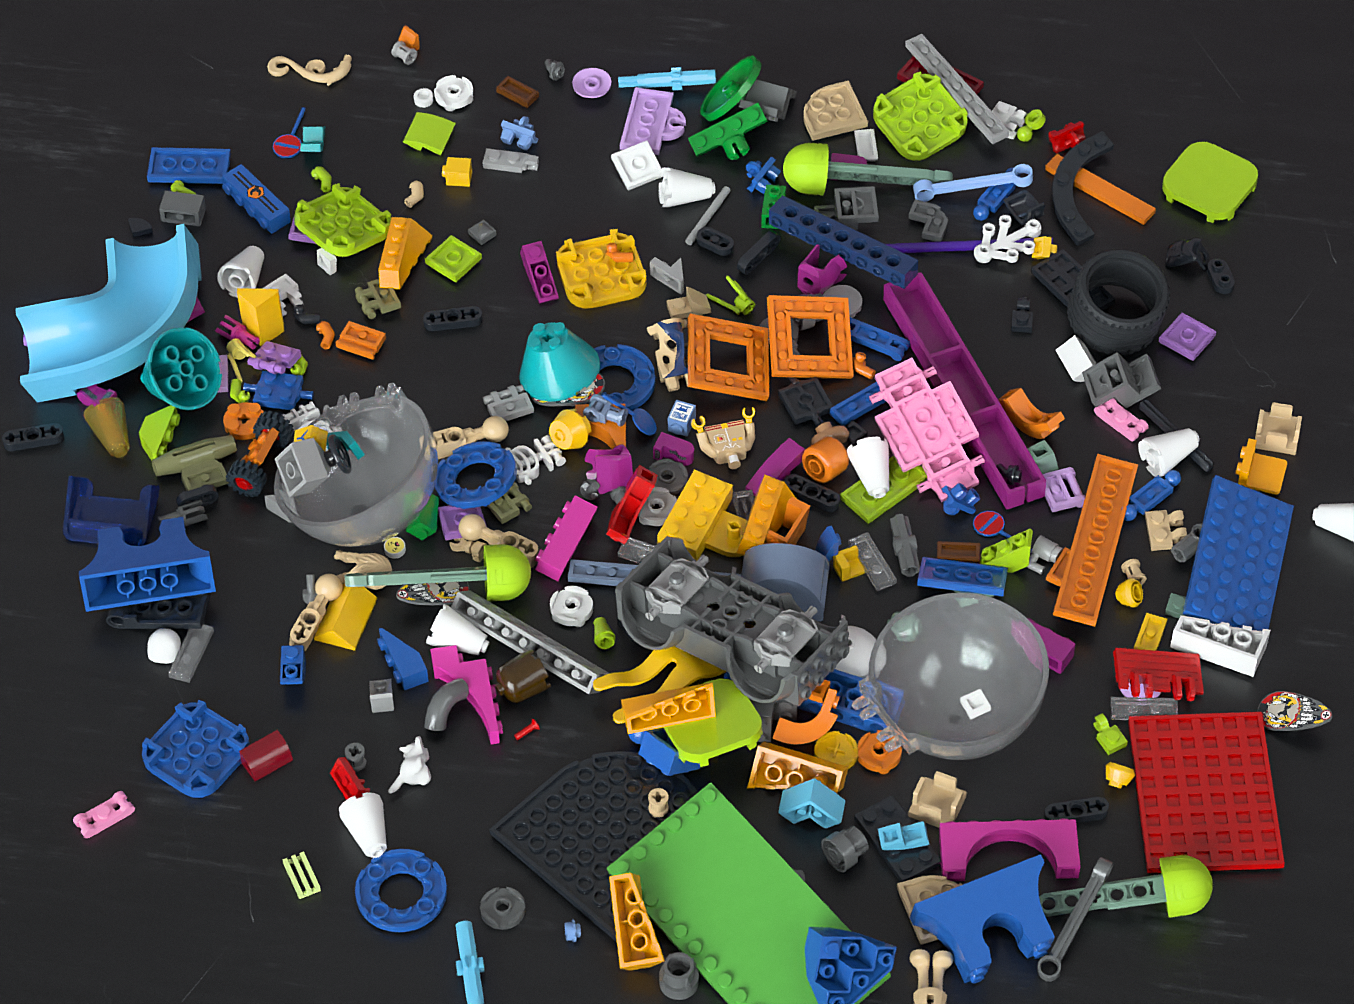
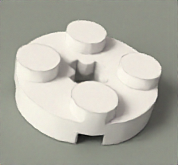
M456 75L446 76L437 82V87L434 89L435 100L447 111L462 108L473 101V85L465 77L460 79L456 78Z
M567 586L565 590L560 592L558 590L550 599L552 619L562 625L581 627L593 613V600L585 589L578 586ZM571 603H574L575 608L570 609L566 605L570 606Z

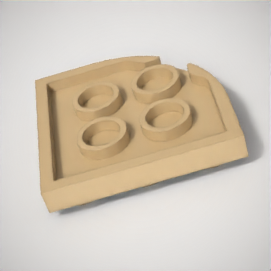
M849 81L825 86L811 95V99L804 106V124L812 141L868 127L867 118Z
M929 875L897 883V890L910 918L915 903L963 884L947 880V877ZM913 926L920 944L939 940L927 930Z

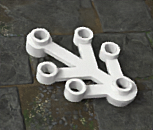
M1002 215L999 218L1000 229L997 241L990 245L991 236L995 234V226L991 223L985 224L983 226L984 236L982 244L975 247L974 256L981 263H987L992 258L1014 263L1018 260V251L1025 254H1032L1035 251V243L1028 240L1023 244L1015 243V241L1025 236L1031 238L1038 237L1041 234V224L1035 219L1029 220L1024 228L1007 236L1008 228L1011 226V217ZM1001 248H1002V249H1008L1007 252H1001V251H997V250H999V249H1001Z

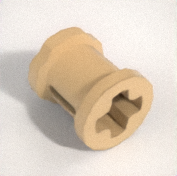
M1130 559L1124 562L1121 569L1123 573H1126L1127 578H1134L1143 585L1147 578L1139 568V560Z
M661 788L651 790L648 795L649 812L654 817H663L669 810L667 803L668 793Z

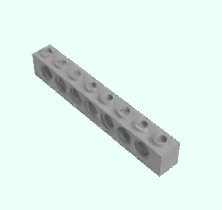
M471 590L459 591L451 608L474 626L519 653L532 649L534 651V654H532L533 658H539L544 668L587 694L601 692L593 688V681L609 674L607 671Z

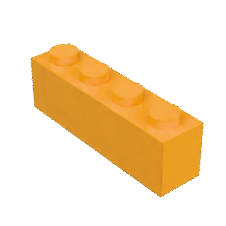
M391 218L379 265L380 288L400 289L409 276L410 269L418 262L419 255L425 251L426 244L432 240V235L412 218Z
M764 475L736 553L744 555L748 549L766 544L769 530L777 533L784 522L787 502L791 496L796 498L785 482Z
M713 683L699 684L621 700L623 718L628 734L716 717Z
M764 741L758 745L747 788L788 789L815 778L832 791L838 793L844 787L849 767Z
M633 873L609 876L620 968L630 971L652 967L664 962V956L643 903L640 876Z

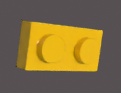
M1146 613L1134 649L1157 651L1167 625V619Z

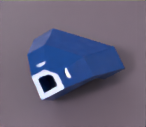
M809 927L805 944L806 973L818 1004L856 1003L892 970L897 947L856 932L829 927Z

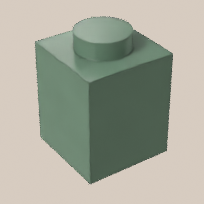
M1045 440L1027 448L1042 474L1059 469L1055 454Z

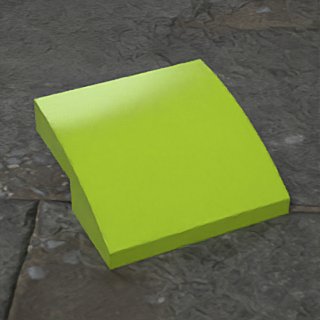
M417 112L403 143L419 151L424 147L441 155L455 123L436 115Z

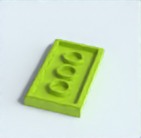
M892 456L889 459V491L884 497L874 498V496H870L860 479L840 494V500L869 524L917 489L916 485L927 481V475L920 465L903 473L895 456Z

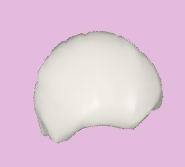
M166 628L156 630L148 640V658L158 663H172L177 660L178 652L181 650V641L178 634Z

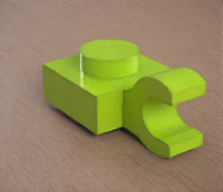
M1104 714L1095 717L1097 722L1093 723V725L1099 731L1096 739L1108 755L1127 746L1128 741L1116 725L1109 726Z

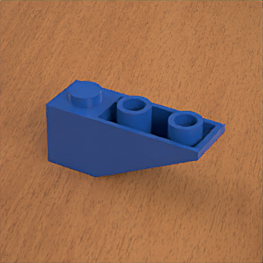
M380 628V638H377V642L381 651L385 650L386 652L385 658L388 666H393L394 668L393 675L396 683H401L403 689L407 690L429 682L427 668L419 652L385 629Z

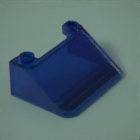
M69 476L63 524L64 536L72 541L99 544V529L120 527L126 544L143 546L146 543L160 486H145L140 492L139 501L93 496L94 486L89 479Z

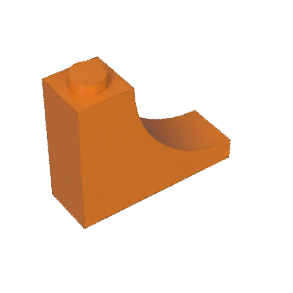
M589 404L575 405L576 412L584 417L583 410ZM607 420L606 424L589 421L591 425L590 436L602 440L611 449L621 444L626 447V422L620 427L617 423Z

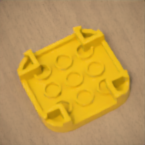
M618 229L610 230V235L576 243H573L570 238L565 240L564 245L556 251L557 268L570 302L577 307L584 309L595 308L630 300L640 296L646 288V270L643 269L637 253L635 240L632 235L627 236L626 234L618 233ZM616 243L617 250L620 252H633V262L617 263L606 254L607 244Z

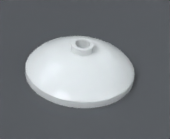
M848 626V645H850V650L847 657L842 658L835 669L866 678L875 671L879 664V644L868 631L859 627Z

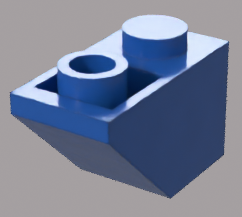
M282 646L280 685L303 684L306 669L304 646Z

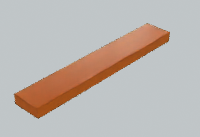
M1056 154L1046 165L1045 170L1055 175L1064 157ZM1084 168L1075 177L1073 186L1143 225L1155 214L1156 208Z

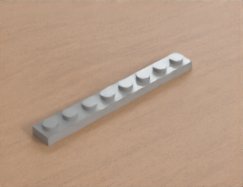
M923 34L906 41L905 47L930 75L934 76L936 74L941 78L940 83L961 109L965 107L968 113L967 116L992 144L1009 137V130Z

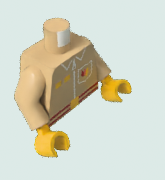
M752 407L753 414L751 416H747L745 408L743 409L742 415L746 419V423L743 420L704 427V430V417H699L701 426L696 425L695 419H693L691 426L698 432L696 436L701 451L714 458L717 464L728 463L730 469L740 467V460L746 458V452L751 450L755 440V425L752 422L755 409Z

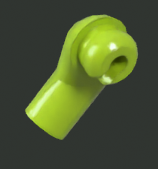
M233 379L231 381L230 397L238 403L248 402L250 393H245V390L241 391V380Z

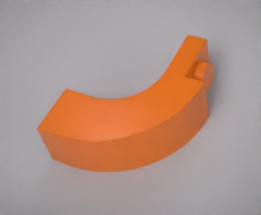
M1022 388L1009 390L998 399L1013 425L1028 436L1036 439L1047 437L1065 419L1061 411L1043 413L1029 401Z
M828 689L820 712L808 722L798 723L780 717L773 739L788 744H805L823 736L833 726L838 717V714L830 712L831 708L836 709L840 696L836 695L837 690Z

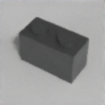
M165 191L159 208L161 221L201 226L206 211L204 195Z

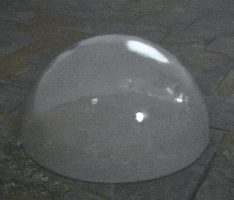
M389 383L386 393L384 387L377 386L374 397L360 400L358 394L353 392L348 401L346 396H339L337 406L329 407L325 405L323 414L308 425H313L328 433L347 431L365 455L358 460L350 450L347 451L352 464L351 473H343L338 465L331 467L329 477L311 493L289 498L279 469H277L274 481L275 498L281 511L294 525L308 535L329 544L344 547H362L391 539L408 528L422 513L435 487L438 472V451L434 433L424 412L416 403L406 397L400 387H396L394 383Z
M973 593L936 595L907 607L884 627L871 652L869 676L859 681V690L862 696L854 700L851 706L858 710L869 705L860 712L859 716L863 720L875 714L880 716L887 727L878 733L876 737L878 741L883 742L895 736L885 744L884 748L888 752L903 746L909 755L919 750L925 754L947 760H971L985 757L1000 751L1014 742L1027 730L1037 716L1047 691L1049 678L1048 654L1045 644L1034 625L1010 605L988 596ZM981 689L991 706V711L970 719L960 702V697Z

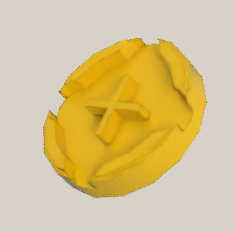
M832 731L818 738L814 748V756L851 768L858 759V745L851 735L847 733L842 734L840 731Z

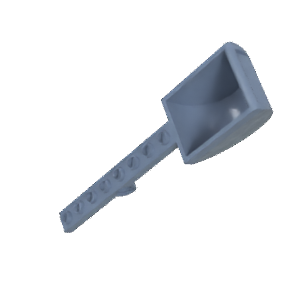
M782 543L762 544L754 546L745 552L742 574L736 575L776 594L790 593L796 604L804 612L810 606L815 607L818 612L812 618L816 621H823L829 574V561L824 555L803 546ZM571 559L568 582L617 586L638 565ZM714 572L724 576L731 575V573Z

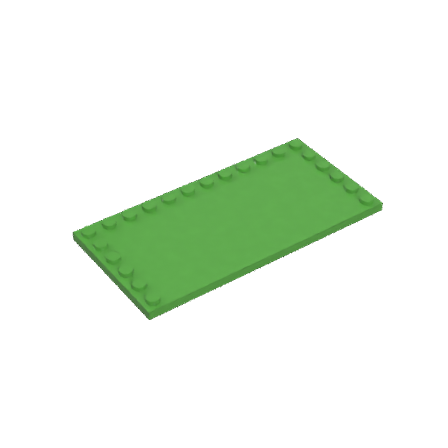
M711 782L607 867V871L611 876L626 873L640 876L643 903L649 918L681 953L694 958L698 971L728 1004H818L806 973L805 944L809 927H829L845 931L850 930ZM889 972L854 1004H859L890 978L891 973Z

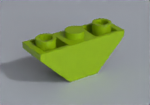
M172 405L146 416L139 431L141 446L151 461L167 453L168 442L171 443L173 430L179 424L180 415L177 414V408Z
M1025 530L982 549L980 564L1007 567V572L1010 573L1029 566L1033 530Z

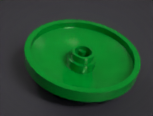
M748 56L732 66L707 94L700 109L701 115L708 121H712L721 117L740 103L756 81L761 70V62L754 56Z

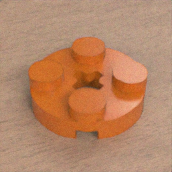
M248 402L229 405L223 418L225 431L232 434L233 438L238 440L253 439L255 437L253 427L260 414H263L261 406L258 403ZM242 419H248L244 424L241 421Z
M877 730V733H866L859 740L857 748L858 762L868 770L887 774L899 764L902 757V747L894 734L884 730ZM884 749L883 754H877L874 750Z

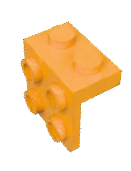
M1249 438L1247 447L1242 446L1240 458L1243 459V462H1238L1236 474L1239 475L1238 484L1253 490L1279 494L1287 461L1255 453L1257 440Z

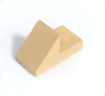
M686 287V297L667 300V308L671 318L683 319L688 318L690 314L703 315L711 313L707 296L690 287Z

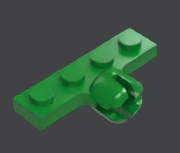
M756 103L689 137L688 140L697 157L718 146H722L727 157L735 160L740 158L736 148L739 149L743 156L749 152L750 148L744 134L768 121L760 104Z

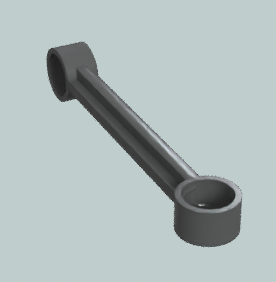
M1100 857L1096 863L1085 889L1049 955L1042 957L1038 962V974L1043 980L1054 981L1060 976V962L1102 884L1107 880L1114 865L1113 862ZM1047 961L1054 962L1057 965L1058 971L1053 975H1046L1041 971L1042 964Z

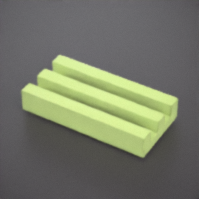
M304 851L300 853V856L296 857V855H293L289 860L287 858L283 859V864L299 899L321 891ZM302 861L314 888H310L299 862ZM291 865H295L306 891L302 892Z

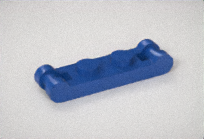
M850 317V329H853L850 330L851 341L887 354L895 361H901L904 356L903 352L907 351L910 347V342L907 339Z

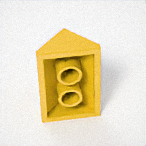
M237 288L242 324L246 326L247 332L260 339L259 345L261 347L266 341L270 342L284 332L279 289Z
M343 584L340 596L330 601L314 636V640L355 650L376 604L377 597L365 587H346Z

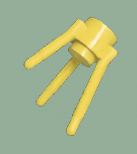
M233 339L227 344L226 348L229 352L227 356L231 361L237 379L243 382L235 359L241 360L246 356L256 358V355L239 339Z

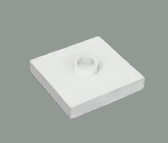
M648 141L611 155L627 190L661 178L662 168Z

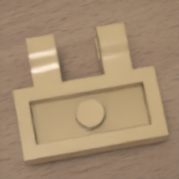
M1167 510L1145 512L1151 551L1172 549L1173 544H1177L1187 536L1186 528L1181 527L1183 526L1184 519L1182 510L1174 511L1167 515ZM1171 526L1181 527L1175 529L1173 532L1170 531Z

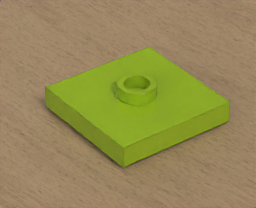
M450 235L425 258V264L452 281L457 282L482 259V254Z

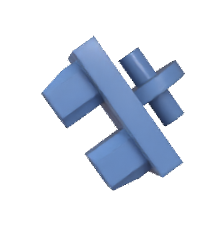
M523 116L520 120L515 119L513 123L503 120L501 124L503 131L500 137L502 142L511 144L514 137L519 138L517 146L526 151L532 143L537 144L538 138L535 137V131H532L533 125L529 124L528 117Z

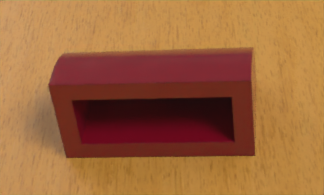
M278 730L239 751L241 763L254 781L293 761L290 749Z

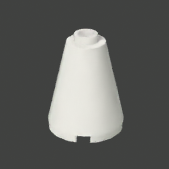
M664 167L661 170L660 176L663 177L662 183L659 182L660 203L663 204L662 207H671L708 199L715 193V183L712 182L711 178L669 167Z
M249 246L224 264L217 274L220 287L223 290L226 288L230 292L229 295L238 298L237 288L256 289L264 260L263 251L256 246Z
M1190 428L1147 437L1138 444L1142 461H1147L1149 466L1146 468L1154 477L1158 475L1161 477L1195 450L1200 439L1197 432L1192 431Z
M880 437L860 439L857 441L858 445L852 448L851 444L848 447V457L868 494L874 496V498L884 497L889 491V445L887 439L884 438V441H881Z
M1354 503L1320 504L1318 508L1314 509L1313 520H1315L1317 526L1354 542Z
M445 604L443 609H440L432 625V636H428L426 641L427 644L435 647L456 645L457 651L479 655L480 652L485 653L490 642L486 640L487 635Z
M362 793L363 797L356 799L353 796L343 802L339 807L340 818L365 855L376 858L381 856L387 848L383 801L378 794Z

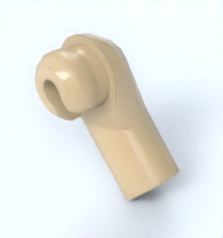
M420 181L410 183L409 188H411L412 194L404 200L409 208L424 197V187Z

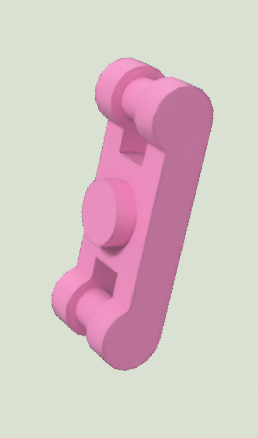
M1114 398L1094 408V412L1099 418L1131 441L1136 440L1139 437V433H1144L1149 428L1146 421L1143 419L1139 420L1120 406Z
M119 791L111 799L90 811L76 815L73 822L77 827L81 828V833L85 838H90L131 815L135 807L131 802L127 801L125 793ZM120 806V809L115 811L114 808Z

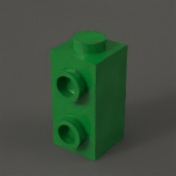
M766 185L762 208V228L779 229L769 224V209L782 195L786 197V186Z
M424 488L409 497L406 531L423 540L436 532L439 497Z

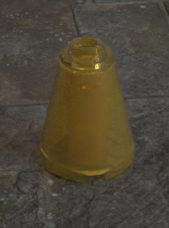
M117 397L99 400V405L94 407L91 404L84 411L85 421L111 456L123 457L130 449L124 403Z

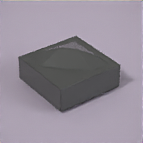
M485 220L468 229V234L480 245L497 236L496 230Z

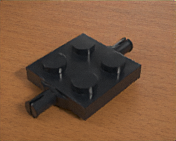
M788 377L792 384L779 389L778 395L795 425L808 420H813L816 427L823 424L824 422L820 416L830 413V408L834 406L817 377L808 380Z

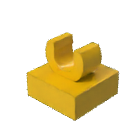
M1051 237L1034 238L1035 251L1032 253V258H1049L1051 253H1057V245L1051 244Z

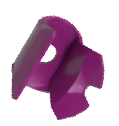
M819 244L811 250L798 268L797 287L807 295L823 294L833 284L842 281L846 277V273L840 274L842 270L847 268L846 262L840 255L832 258L824 269L818 268ZM811 279L813 285H809L806 281Z
M623 444L613 449L588 450L585 462L591 463L593 469L587 471L586 475L588 479L596 480L599 483L598 492L600 494L610 492L620 486H627L633 471L631 454Z

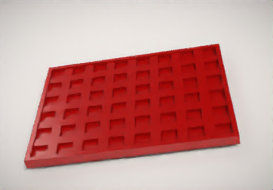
M1262 712L1129 716L1128 724L1147 873H1161L1159 858L1186 855L1198 859L1209 871L1284 868L1285 863Z

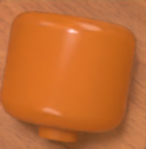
M824 437L805 449L802 455V464L806 473L813 480L819 483H826L847 469L849 457L846 448L839 440L833 437Z

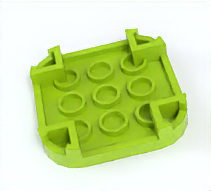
M921 72L915 73L912 79L885 95L881 93L877 97L873 108V119L876 125L903 157L912 161H920L930 157L964 135L967 128L968 113L965 107L961 109L940 83L941 78L936 74L932 76L921 74Z
M1197 142L1188 146L1169 168L1164 176L1162 188L1166 195V200L1171 204L1177 200L1207 215L1206 221L1214 223V220L1224 219L1229 221L1234 217L1236 209L1249 193L1255 191L1258 170L1251 162L1208 142Z
M340 183L333 185L332 192L308 203L303 199L299 201L295 210L294 222L301 232L325 251L335 256H350L387 238L391 214L388 210L381 212L360 195L361 188L355 185L353 189L340 187Z
M716 679L706 682L713 683L716 717L662 727L678 750L679 759L683 763L687 760L693 763H700V767L709 765L708 759L745 745H747L749 750L757 746V741L763 734L760 715L749 698L730 679Z

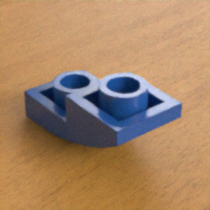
M828 526L824 530L815 551L828 559L829 570L830 561L833 560L832 556L838 555V549L841 545L840 536L834 532L832 526Z

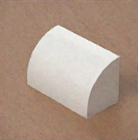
M1073 336L1056 349L1071 378L1076 382H1084L1082 372L1096 365L1085 343L1078 337Z

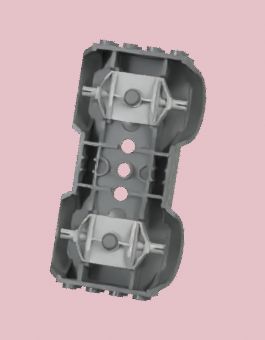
M666 536L648 556L643 558L642 562L635 569L630 571L629 575L622 582L618 583L615 588L618 619L622 621L625 630L635 642L651 650H664L675 646L728 672L736 687L745 696L759 703H775L784 699L799 707L804 700L809 699L812 691L823 683L824 678L835 670L842 658L847 657L850 650L848 646L849 631L846 616L841 614L838 627L822 624L812 618L818 612L815 607L810 606L804 612L788 592L776 594L736 575L735 567H732V573L728 576L719 575L708 570L704 566L709 562V558L702 555L696 561L687 551L683 540L678 537ZM708 605H711L717 608L718 610L712 611V609L709 608ZM747 622L755 627L746 628L744 623Z

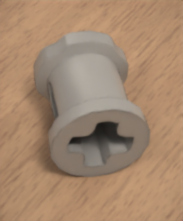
M403 41L396 42L391 51L394 57L401 58L407 65L412 64L417 57V50L414 48L410 49Z

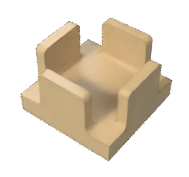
M1273 402L1271 412H1264V410L1260 409L1255 440H1257L1256 449L1291 455L1296 454L1302 416H1292V405Z
M938 771L934 775V780L921 777L913 793V803L909 809L908 817L924 821L936 827H939L940 823L955 822L967 792L956 787L957 778Z

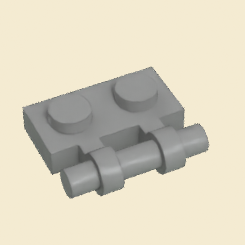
M512 385L507 387L506 390L500 392L493 391L490 392V395L483 397L490 416H499L505 421L534 412V407L527 393H524L523 385L516 387Z

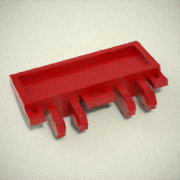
M1115 648L1113 651L1116 682H1118L1119 689H1128L1130 683L1132 697H1139L1140 684H1143L1145 698H1152L1154 691L1170 693L1171 686L1174 700H1181L1182 687H1185L1187 701H1194L1195 694L1203 695L1204 693L1199 654Z

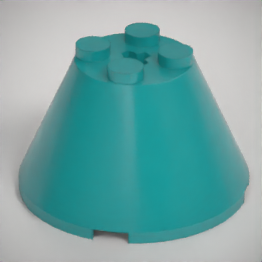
M538 323L533 327V331L527 340L519 374L520 383L531 398L551 402L565 400L575 396L576 392L584 387L588 388L593 383L600 371V359L596 350L591 345L567 329L563 323Z
M173 328L162 333L153 343L143 373L141 374V381L151 394L179 409L194 410L208 404L218 393L222 381L219 367L220 357L214 345L202 333L191 328Z

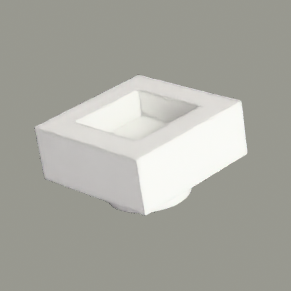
M323 248L318 249L317 265L329 275L337 271L336 256L325 251Z
M981 689L960 697V702L970 719L991 711V706Z

